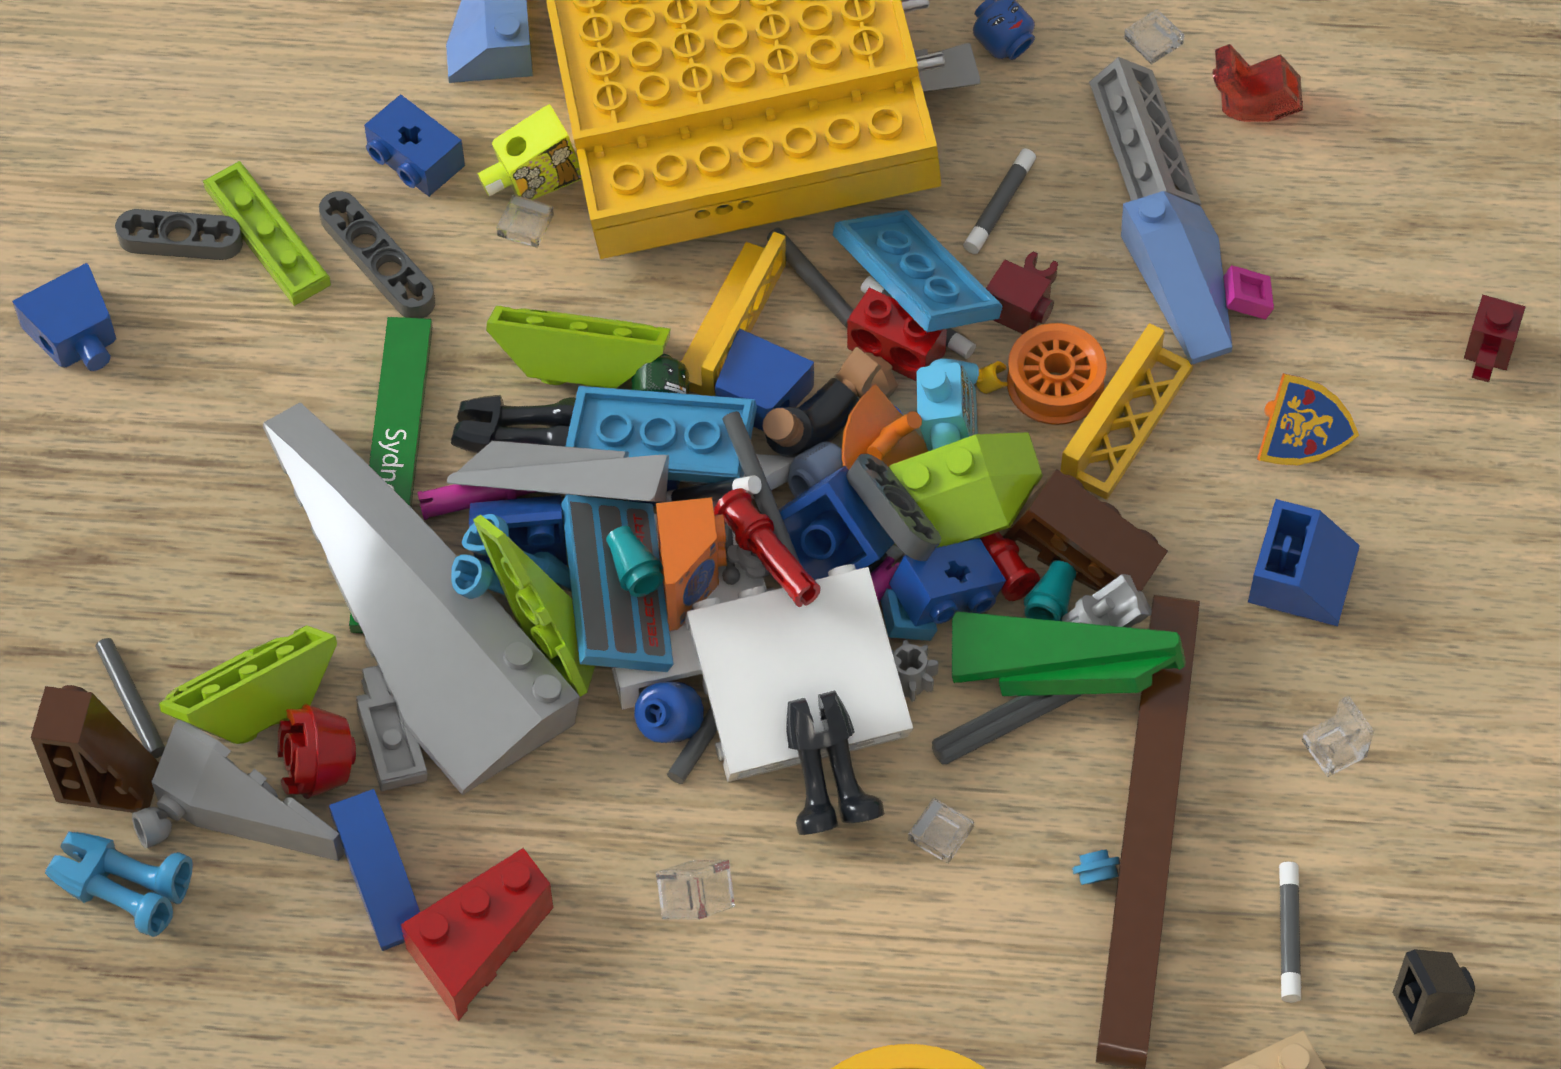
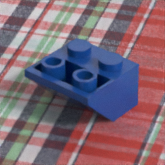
M561 495L470 503L469 527L474 523L473 519L480 514L482 516L486 514L497 515L506 521L509 528V538L522 551L532 555L537 552H548L561 560L565 565H568ZM474 553V557L488 563L494 569L489 557Z
M1275 499L1253 575L1248 603L1338 626L1360 545L1321 510Z

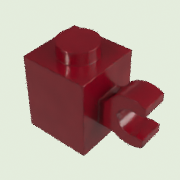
M1034 251L1026 257L1024 268L1004 259L986 287L1002 305L999 319H994L993 321L1021 334L1036 327L1037 323L1043 325L1049 318L1054 306V300L1050 299L1051 284L1057 277L1058 262L1053 260L1048 269L1037 270L1035 267L1038 253Z
M1482 294L1464 355V359L1476 362L1472 378L1489 383L1493 367L1507 371L1526 306Z

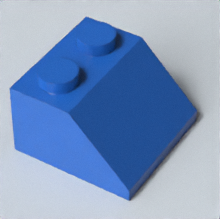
M846 466L814 484L779 509L799 561L814 580L829 577L828 571L843 565L854 564L856 570L865 568L879 560L894 544V541L848 482L846 475L849 470Z

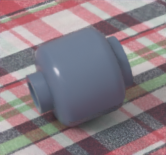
M826 441L811 447L793 459L790 464L788 484L795 498L843 467L841 447Z

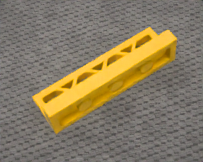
M773 231L765 248L745 242L681 361L689 372V391L699 395L715 396L716 381L737 331L740 328L749 333L751 332L786 266L785 235Z
M1151 323L1147 325L1062 453L1060 472L1075 477L1082 483L1084 489L1108 500L1193 370V365L1190 364L1189 360L1162 348L1165 330ZM1157 361L1178 371L1173 379L1154 382L1151 370ZM1164 392L1160 398L1158 393ZM1151 395L1154 404L1153 410L1133 415L1129 404L1133 398ZM1124 412L1125 417L1120 418V416ZM1143 424L1141 428L1138 430L1137 425ZM1129 427L1133 437L1132 442L1112 448L1108 438L1110 431ZM1121 457L1117 463L1115 458ZM1108 460L1111 473L1105 482L1084 472L1090 463Z

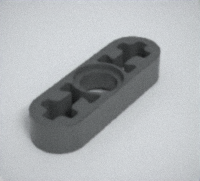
M132 209L122 213L115 224L120 246L130 253L227 260L236 256L243 246L240 226L235 219L229 216ZM136 227H143V229L137 232V235H130V233H134ZM156 228H158L159 238H154V235H157ZM176 228H186L191 231L189 237L183 241H172L167 238L168 234ZM199 231H204V234H201L202 241H200ZM226 233L229 235L224 237L223 242L215 241L221 237V234Z
M860 454L847 472L848 482L897 547L915 560L927 561L941 542L939 532L883 461L869 454Z

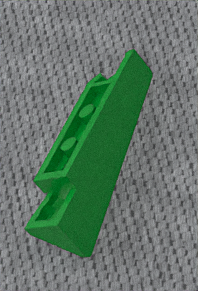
M955 612L952 619L953 683L999 678L998 682L1002 696L1139 693L1152 686V675L1161 669L1177 668L1180 670L1186 664L1181 638L1177 632L968 612Z

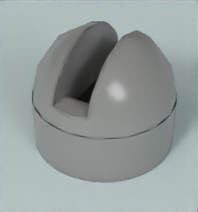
M150 807L132 813L136 834L145 849L160 844L167 839L171 832L172 823L167 819L168 815L163 809Z

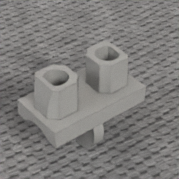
M1121 574L1092 596L1084 595L1077 600L1076 607L1061 617L1064 622L1131 628L1150 616L1152 610L1144 593L1136 589L1131 576Z

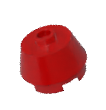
M304 704L301 709H286L289 720L280 721L277 744L278 758L283 757L285 768L289 774V777L281 779L284 792L287 795H302L305 799H309L346 785L350 777L351 766L354 765L356 759V743L354 737H351L347 719L308 704Z

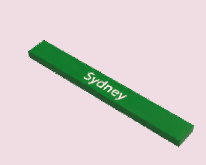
M388 317L369 466L412 507L433 326L432 319ZM350 613V632L363 633L359 623L354 621Z

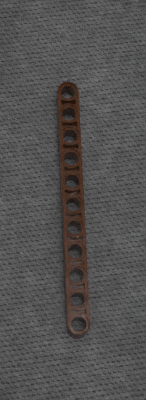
M1153 595L1149 630L1177 632L1181 638L1186 664L1180 670L1177 668L1161 669L1152 675V686L1141 691L1097 1045V1064L1132 1069H1145L1198 624L1200 601Z

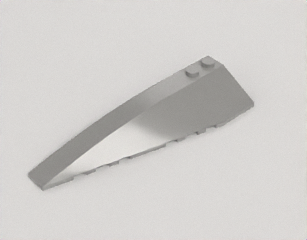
M302 403L292 406L263 423V429L284 473L288 474L294 486L296 499L300 507L303 506L311 522V530L315 539L323 547L327 556V564L354 621L358 622L365 636V644L371 656L375 657L382 671L388 692L393 695L400 709L399 715L405 727L462 795L575 724L580 698L577 692L488 590L480 597L468 599L454 590L451 582L453 562L457 556L362 458Z

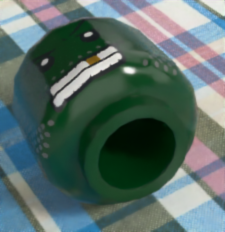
M662 354L653 362L646 363L637 370L636 374L631 377V390L689 394V372L683 363L667 354Z

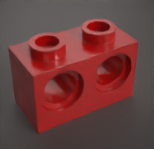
M870 287L847 319V349L853 351L857 346L864 353H872L875 357L880 356L893 366V371L916 382V372L919 368L930 366L933 361L942 359L946 353L947 329L926 332L895 299Z

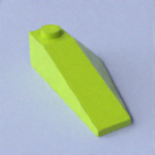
M480 514L473 519L518 626L580 697L588 692L595 666L580 664L572 598L505 533Z

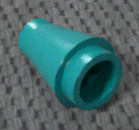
M629 526L618 527L608 534L606 542L611 550L621 588L629 591L634 597L645 596L656 590L664 579L661 573L663 569L662 563L634 535Z
M1054 561L1051 563L1048 571L1024 598V614L1026 618L1062 621L1061 617L1068 613L1072 585L1076 577V571L1070 564L1064 561Z

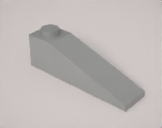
M177 720L152 780V785L158 799L157 806L163 809L168 817L176 821L183 818L196 827L336 861L341 859L344 851L340 835L337 831L294 798L286 797L283 801L278 799L276 791L266 782L267 778L256 769H253L251 773H244L227 758L231 750L195 726L182 720Z

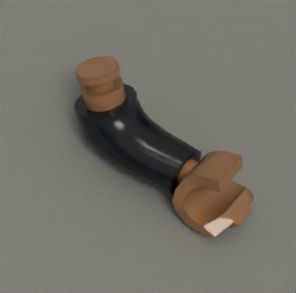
M856 346L842 365V368L834 375L835 378H831L801 406L797 408H776L766 414L763 420V430L768 445L773 451L782 456L795 458L819 443L831 442L846 426L850 412L859 401L858 397L861 398L874 384L879 387L887 398L893 394L898 387L891 371L893 366L882 357H875L872 353L868 352L864 353Z

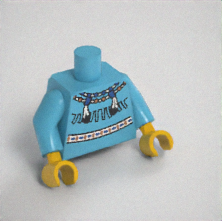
M938 359L933 361L930 366L921 367L917 370V413L922 418L920 430L928 451L978 434L976 388L974 384L976 383L978 389L984 394L1007 386L1008 383L1000 381L996 375L1007 369L1004 363L996 361L979 369L975 363L956 359Z

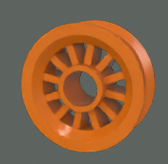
M1049 323L1036 326L1022 334L1011 348L1008 359L1007 390L1014 405L1023 414L1035 421L1052 425L1076 422L1089 414L1104 391V378L1107 370L1105 353L1093 336L1076 326L1063 323ZM1052 372H1058V373H1061V374H1063V375H1053V374H1050V373H1052Z

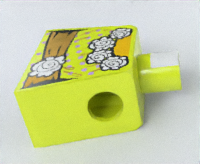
M550 104L495 138L492 146L499 162L477 173L488 196L511 186L518 198L528 201L582 180L579 162L569 135Z

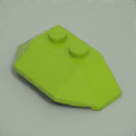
M495 306L487 321L486 331L529 378L540 379L543 383L549 385H561L567 382L582 384L588 387L616 389L634 376L637 370L644 364L653 362L663 354L670 338L671 328H656L647 324L560 312Z
M1028 432L975 434L888 466L939 532L941 542L937 548L982 538L1010 528L1027 502L1033 488L1038 485L1043 477L1031 436Z
M306 625L295 630L294 634L290 636L275 638L249 649L173 689L159 703L160 711L233 744L250 742L257 737L259 732L274 724H280V721H288L286 709H301L304 704L311 705L337 646L336 635Z

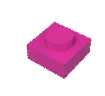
M1231 265L1223 276L1226 308L1266 320L1274 309L1271 277Z

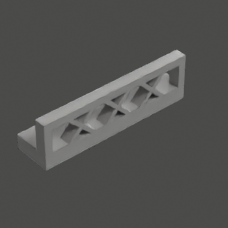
M1117 57L1089 83L1131 201L1165 191L1200 206L1201 201L1153 70Z

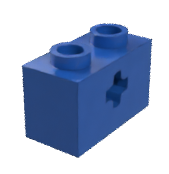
M401 94L364 125L367 139L366 149L369 155L381 165L387 164L395 170L408 187H417L429 197L465 166L462 140Z
M977 538L938 547L927 561H918L908 555H904L889 585L914 626H919L932 622L935 624L945 623L953 618L955 612L982 614L988 611L995 604L996 597L1006 579L981 539Z

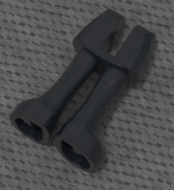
M501 395L483 396L461 401L457 414L459 422L454 426L451 444L457 448L474 453H479L491 441L565 446L576 398H564L555 404L538 406L504 405ZM543 425L549 426V428H517L508 426Z
M835 690L818 694L820 719L824 727L822 732H815L813 717L805 698L789 701L787 706L786 732L788 748L798 751L806 788L805 807L796 819L799 835L820 833L838 826L836 812L830 802L821 759L822 748H826L837 788L841 821L848 824L860 823L876 819L885 814L883 802L876 796L864 793L858 785L852 767L848 738L855 731L850 716Z

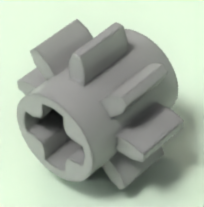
M904 640L902 646L897 648L895 652L892 650L904 697H909L911 701H915L916 695L920 694L923 690L927 692L933 691L934 679L932 676L938 674V660H927L928 646L926 644L919 647L909 644L907 640Z

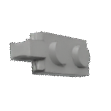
M379 665L363 668L361 683L364 695L356 696L357 713L380 790L386 791L427 781V769L419 743L405 727L399 715L400 709L393 695L388 692Z

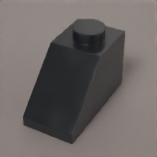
M1414 949L1406 952L1392 993L1413 1033L1417 1034L1467 1015L1475 994V985L1470 972L1464 966L1459 967L1453 953Z

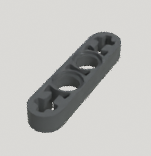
M343 191L327 194L319 204L321 224L327 233L405 318H424L428 316L435 307L434 288L430 280L354 196ZM333 211L347 212L350 224L346 227L345 220L338 213L332 215ZM362 234H369L376 238V241L366 248H360L353 244L354 239ZM387 262H395L401 266L400 271L392 276L382 275L378 272V269ZM408 282L409 290L417 297L422 295L423 299L419 301L413 297L408 299L404 285Z

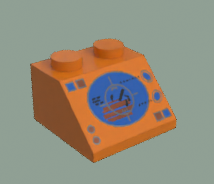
M712 497L656 503L659 556L663 567V587L669 631L678 630L685 623L687 611L693 610L692 605L707 599L719 585L718 567L727 566L723 515H714Z

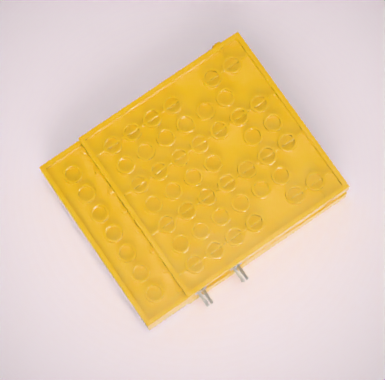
M546 0L590 221L600 259L942 186L937 143L919 72L944 67L945 58L942 52L919 57L915 56L904 14L928 8L929 0Z

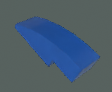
M372 789L330 804L329 809L333 824L340 835L350 871L381 950L384 951L405 943L401 924L420 913L375 790Z

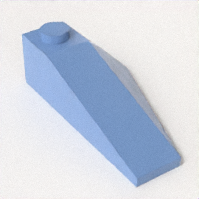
M461 0L446 44L449 83L533 76L527 0Z
M1165 191L1123 203L1121 238L1190 364L1193 365L1232 352L1219 237L1202 207Z

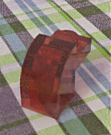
M1231 44L1215 49L1216 68L1213 69L1212 74L1214 83L1221 92L1222 112L1227 116L1243 122H1270L1303 110L1301 76L1281 54L1250 66Z

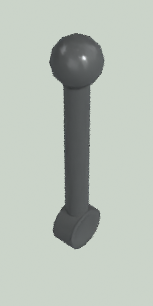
M725 524V549L727 554L729 546L733 545V532ZM726 555L727 566L722 573L724 582L733 585L739 581L740 572L735 567V563L730 562Z

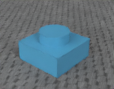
M887 589L880 601L888 637L931 641L937 632V625L932 622L914 626L895 592Z

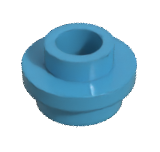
M1106 849L1080 855L1081 865L1072 867L1073 874H1079L1081 885L1119 877L1116 865L1120 864L1119 857L1109 858Z

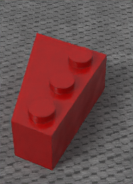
M523 847L401 924L406 949L458 1021L468 1011L467 1006L484 986L488 987L497 976L496 971L513 951L516 953L554 908L550 882Z

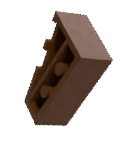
M1058 469L1027 500L1010 528L1003 535V538H1009L1014 542L1019 541L1040 552L1037 560L1049 567L1054 560L1067 562L1078 572L1075 580L1096 592L1121 574L1130 575L1136 589L1142 591L1168 552V550L1158 544L1157 539L1151 533L1136 528L1121 516L1117 508L1107 502H1101L1086 491L1078 479L1063 474Z
M65 685L62 688L45 686L32 730L31 740L55 801L130 813L150 808L154 794L152 780L159 764L153 755L92 692L74 685Z

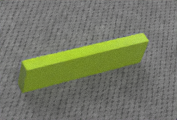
M241 161L203 180L206 192L225 216H229L237 221L240 226L242 239L293 306L331 286L329 275Z

